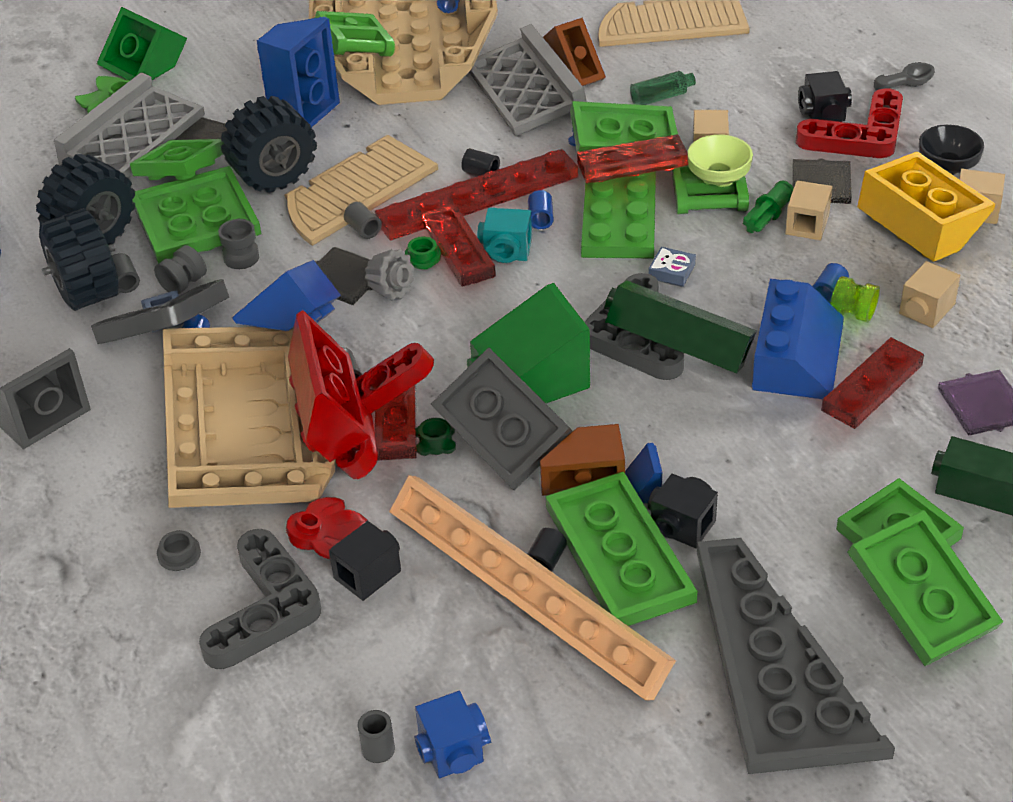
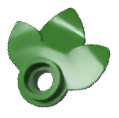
M98 76L96 78L98 90L89 94L77 95L75 100L82 108H86L87 113H89L128 83L129 80H123L119 77Z

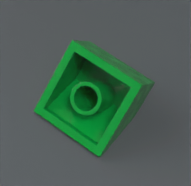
M121 7L96 64L129 81L139 73L149 75L154 80L176 66L187 38Z

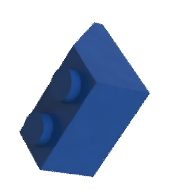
M312 260L286 271L236 313L232 319L236 324L289 331L294 328L296 314L302 310L317 323L323 320L335 310L332 303L341 294L316 262Z

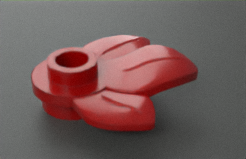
M325 497L309 503L306 511L292 514L287 520L286 533L289 541L296 548L314 550L319 556L330 559L329 549L364 524L367 519L356 511L344 510V500L336 497Z

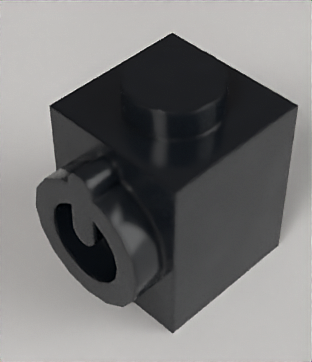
M838 71L805 74V84L800 86L798 90L799 109L802 115L808 114L810 119L845 121L847 107H851L852 104L851 90L849 87H845Z
M672 473L662 487L657 486L652 491L647 508L651 511V517L664 537L674 539L696 549L697 542H701L716 522L718 492L712 490L711 486L700 478H683Z

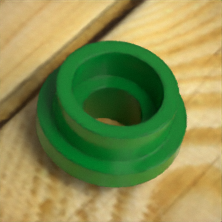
M421 236L412 239L408 243L405 255H410V263L415 268L428 269L440 261L441 249L434 239Z

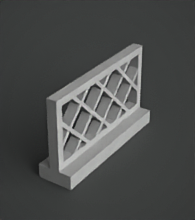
M532 24L520 28L522 38L478 56L473 68L469 71L515 136L570 113L572 101L587 102L584 87ZM516 52H522L520 58L508 57ZM486 65L493 66L491 70H479V68ZM502 66L514 67L511 72L500 71ZM523 68L534 69L532 74L520 73ZM494 81L505 82L503 87L491 86ZM514 83H526L524 89L512 88ZM535 84L548 85L545 91L533 90ZM506 97L518 98L516 103L504 102ZM527 99L539 100L537 105L525 104ZM548 101L562 102L554 107L546 106ZM519 114L531 115L522 121H516Z
M139 73L54 139L59 166L62 165L63 159L67 157L73 159L75 154L86 156L87 154L90 155L93 152L101 151V155L94 157L108 165L127 162L118 171L125 174V177L128 178L132 175L131 162L169 140H175L205 115L204 107L152 86L151 76ZM155 100H158V101H160V102L165 103V104L153 105V104H155ZM177 112L188 113L187 115L172 117L171 113ZM168 115L167 118L148 120V116ZM138 117H144L145 119L144 121L132 122ZM169 128L166 132L150 133V130ZM147 131L146 135L127 137L126 134L131 132ZM116 134H123V138L110 139ZM148 145L143 150L129 151V147ZM125 148V152L105 154V150Z

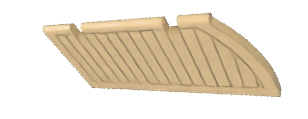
M645 0L643 5L637 6L635 1L616 3V6L603 18L599 27L598 42L599 47L749 34L750 28L739 0Z
M386 135L367 146L366 150L368 153L366 155L358 151L310 179L309 184L311 186L308 189L300 185L286 193L285 198L287 199L289 218L297 233L313 246L348 225L344 220V212L351 203L361 202L371 211L437 171L438 164L390 135Z

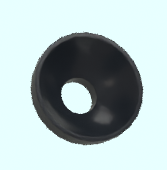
M959 125L933 126L926 129L919 138V153L952 175L960 173L961 169H971L977 165L984 151L983 139L973 130Z

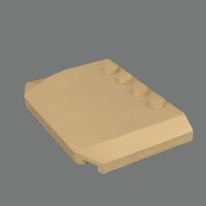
M261 327L163 329L169 508L299 503L320 499L335 472L336 460L329 462L318 451H310L301 437L303 426L301 418L295 409L297 398L295 390L289 382L291 370L288 354L293 329L289 331Z

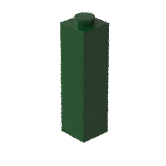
M630 281L621 283L617 286V289L612 288L604 305V309L609 311L606 323L736 374L744 367L757 332L755 329Z
M951 436L946 451H937L932 466L931 475L938 476L935 494L1013 516V453Z

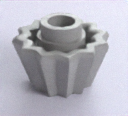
M391 249L374 255L372 260L368 261V266L365 268V279L368 281V286L391 301L395 298L401 300L404 293L410 292V284L414 280L412 274L414 266L410 263V255H405L402 249Z

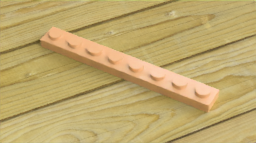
M408 475L389 511L391 514L644 700L655 699L676 662L674 658L421 478Z

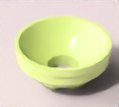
M730 135L705 136L694 141L688 149V166L690 170L707 185L713 184L718 187L731 185L749 172L753 161L751 147L745 141Z

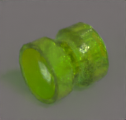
M841 276L834 288L830 304L842 315L849 313L854 315L857 320L869 323L878 303L880 287L870 283L862 286L856 284L852 278Z

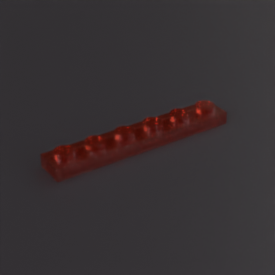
M563 149L550 151L544 155L520 161L496 171H489L472 179L456 182L453 185L432 192H426L399 203L390 204L387 207L375 210V215L382 222L381 230L391 241L531 194L534 191L543 190L578 178V165Z

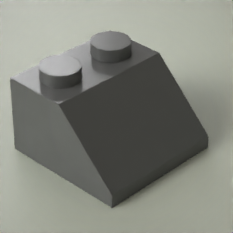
M70 348L0 387V428L23 450L91 410L75 353Z

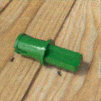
M784 180L778 181L767 194L757 198L755 207L743 218V224L747 227V232H760L771 220H776L780 217L782 208L790 201L794 190L789 182Z

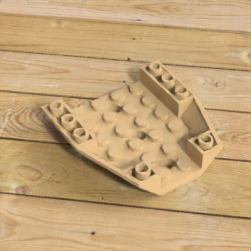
M309 0V19L315 18L317 11L373 14L393 38L395 51L391 57L380 56L378 53L345 52L344 55H334L336 71L341 79L377 105L442 100L473 68L498 15L496 0H460L457 10L453 13L442 12L437 6V0Z

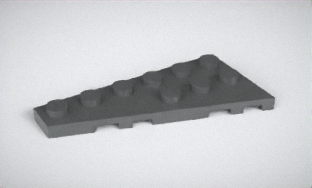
M742 538L697 542V557L748 774L893 759L894 745L886 735L881 736L871 723L869 711L861 701L856 702L843 684L844 677L805 625L801 626L792 615V606L783 595L779 596L767 580V572Z

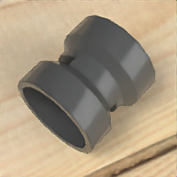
M233 219L222 224L218 232L220 243L224 247L222 250L224 263L232 269L239 270L256 264L259 260L258 245L254 242L256 239L254 225L246 219Z
M184 245L175 251L172 259H164L154 268L155 276L160 285L167 292L177 290L178 294L188 288L190 281L196 282L207 271L203 258L194 248L188 245Z

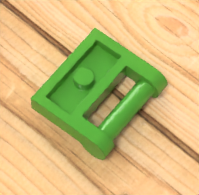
M316 12L315 18H329L334 55H344L345 52L378 53L380 56L391 57L394 54L395 43L393 38L373 14Z
M672 163V179L677 214H688V210L736 208L737 211L749 210V193L745 176L727 187H718L713 184L707 185L704 183L703 180L699 179L690 170L688 163ZM699 194H719V195H699Z

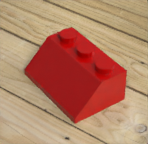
M304 310L296 314L288 354L291 370L289 382L295 390L297 398L295 409L302 421L303 430L301 431V437L310 451H318L331 462L370 438V433L350 355Z

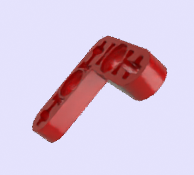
M889 88L875 91L872 95L867 125L819 119L803 120L797 125L796 144L800 148L809 151L872 158L890 157L894 154L903 96L900 92Z
M411 343L356 378L370 438L335 459L337 466L350 478L361 479L365 477L377 463L378 451L372 413L422 381L431 372L434 366V358L421 344Z

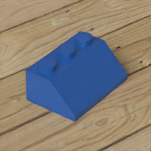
M319 17L277 24L257 40V50L267 100L270 96L278 97L280 100L284 99L311 125V128L340 103L329 18Z
M770 278L754 356L752 390L832 401L844 316L809 283Z

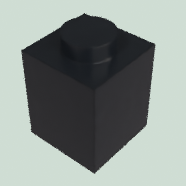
M367 520L329 549L333 578L364 601L401 572L400 546L398 541L389 531H382Z

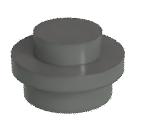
M183 530L172 531L164 535L157 549V558L160 565L171 571H181L190 568L199 560L201 555L197 539L189 532Z

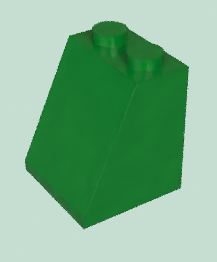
M555 283L543 287L470 341L471 358L467 359L468 367L486 349L490 348L545 403L590 388V329Z

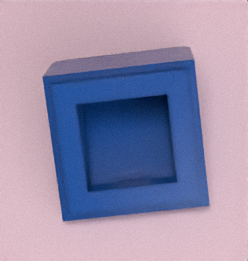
M647 443L625 471V475L643 504L648 503L655 487H662L663 472L656 445L654 443Z

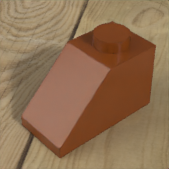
M583 17L555 26L543 36L544 40L582 86L606 78Z
M619 424L577 427L541 459L542 496L551 495L623 471L625 473V455Z

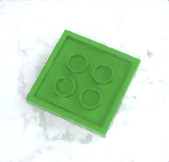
M230 166L197 174L189 179L175 180L135 191V197L132 199L135 202V212L158 264L164 259H172L173 253L184 245L194 248L197 252L209 251L215 247L222 246L218 230L222 224L229 220L246 219L254 225L256 236L262 234L260 223Z

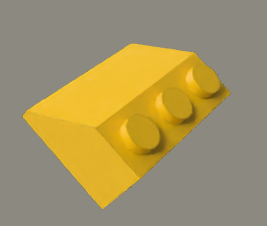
M917 151L866 170L857 208L890 230L899 239L904 240L924 257L935 262L960 251L993 212L995 203Z

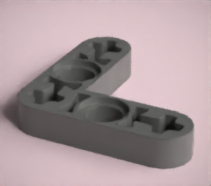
M637 273L625 280L656 292L659 290L658 280L650 274ZM606 300L586 319L585 324L590 329L591 350L661 380L675 379L684 371L683 352L606 323L609 312L604 309ZM628 344H638L641 345L642 348L638 350H629L626 349L624 346Z
M219 279L195 287L164 304L114 316L91 325L97 344L112 342L183 323L228 299L229 294L224 280Z
M253 529L244 533L238 540L237 549L241 564L266 597L209 626L203 631L200 636L199 645L204 662L211 668L226 669L311 625L321 614L320 597L316 587L274 534L268 530ZM258 548L261 552L265 551L267 559L262 561V556L255 549ZM278 571L290 574L282 582L274 583L267 580L271 574ZM297 602H300L302 605L306 606L301 607L299 604H297ZM279 611H281L284 618H280ZM259 619H268L273 622L271 627L263 631H254L249 628L253 622ZM240 631L242 632L244 638L243 640H241L240 634L238 633ZM222 643V645L226 648L221 649L219 646L215 645Z

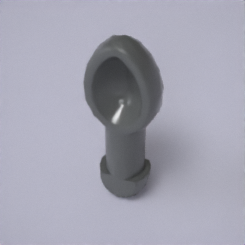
M911 63L900 73L888 76L883 74L875 78L874 88L876 90L890 89L906 84L909 86H920L927 83L933 77L935 68L928 63Z

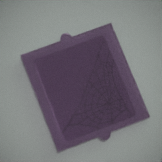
M1000 369L976 375L967 373L962 378L939 382L938 390L968 436L992 430L1001 432L1005 427L1013 426V388Z

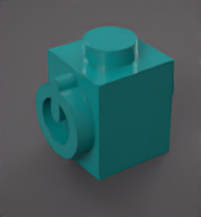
M488 208L485 222H479L477 231L478 243L484 245L485 259H494L501 263L528 260L532 242L531 210Z

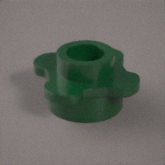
M429 418L423 421L415 429V436L419 438L416 452L422 456L454 452L456 450V442L452 440V435L455 433V429L442 418Z

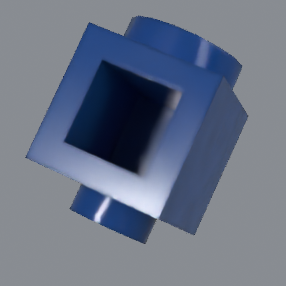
M460 690L415 706L418 735L414 736L416 747L424 764L431 761L439 779L453 773H464L474 767V765L484 762L482 746L491 743L488 728L479 706L476 703L467 705Z

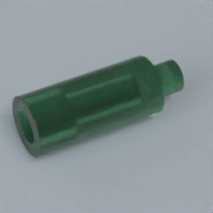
M680 70L631 84L630 96L633 104L648 105L685 94L687 87L696 84V79L693 73L683 74Z

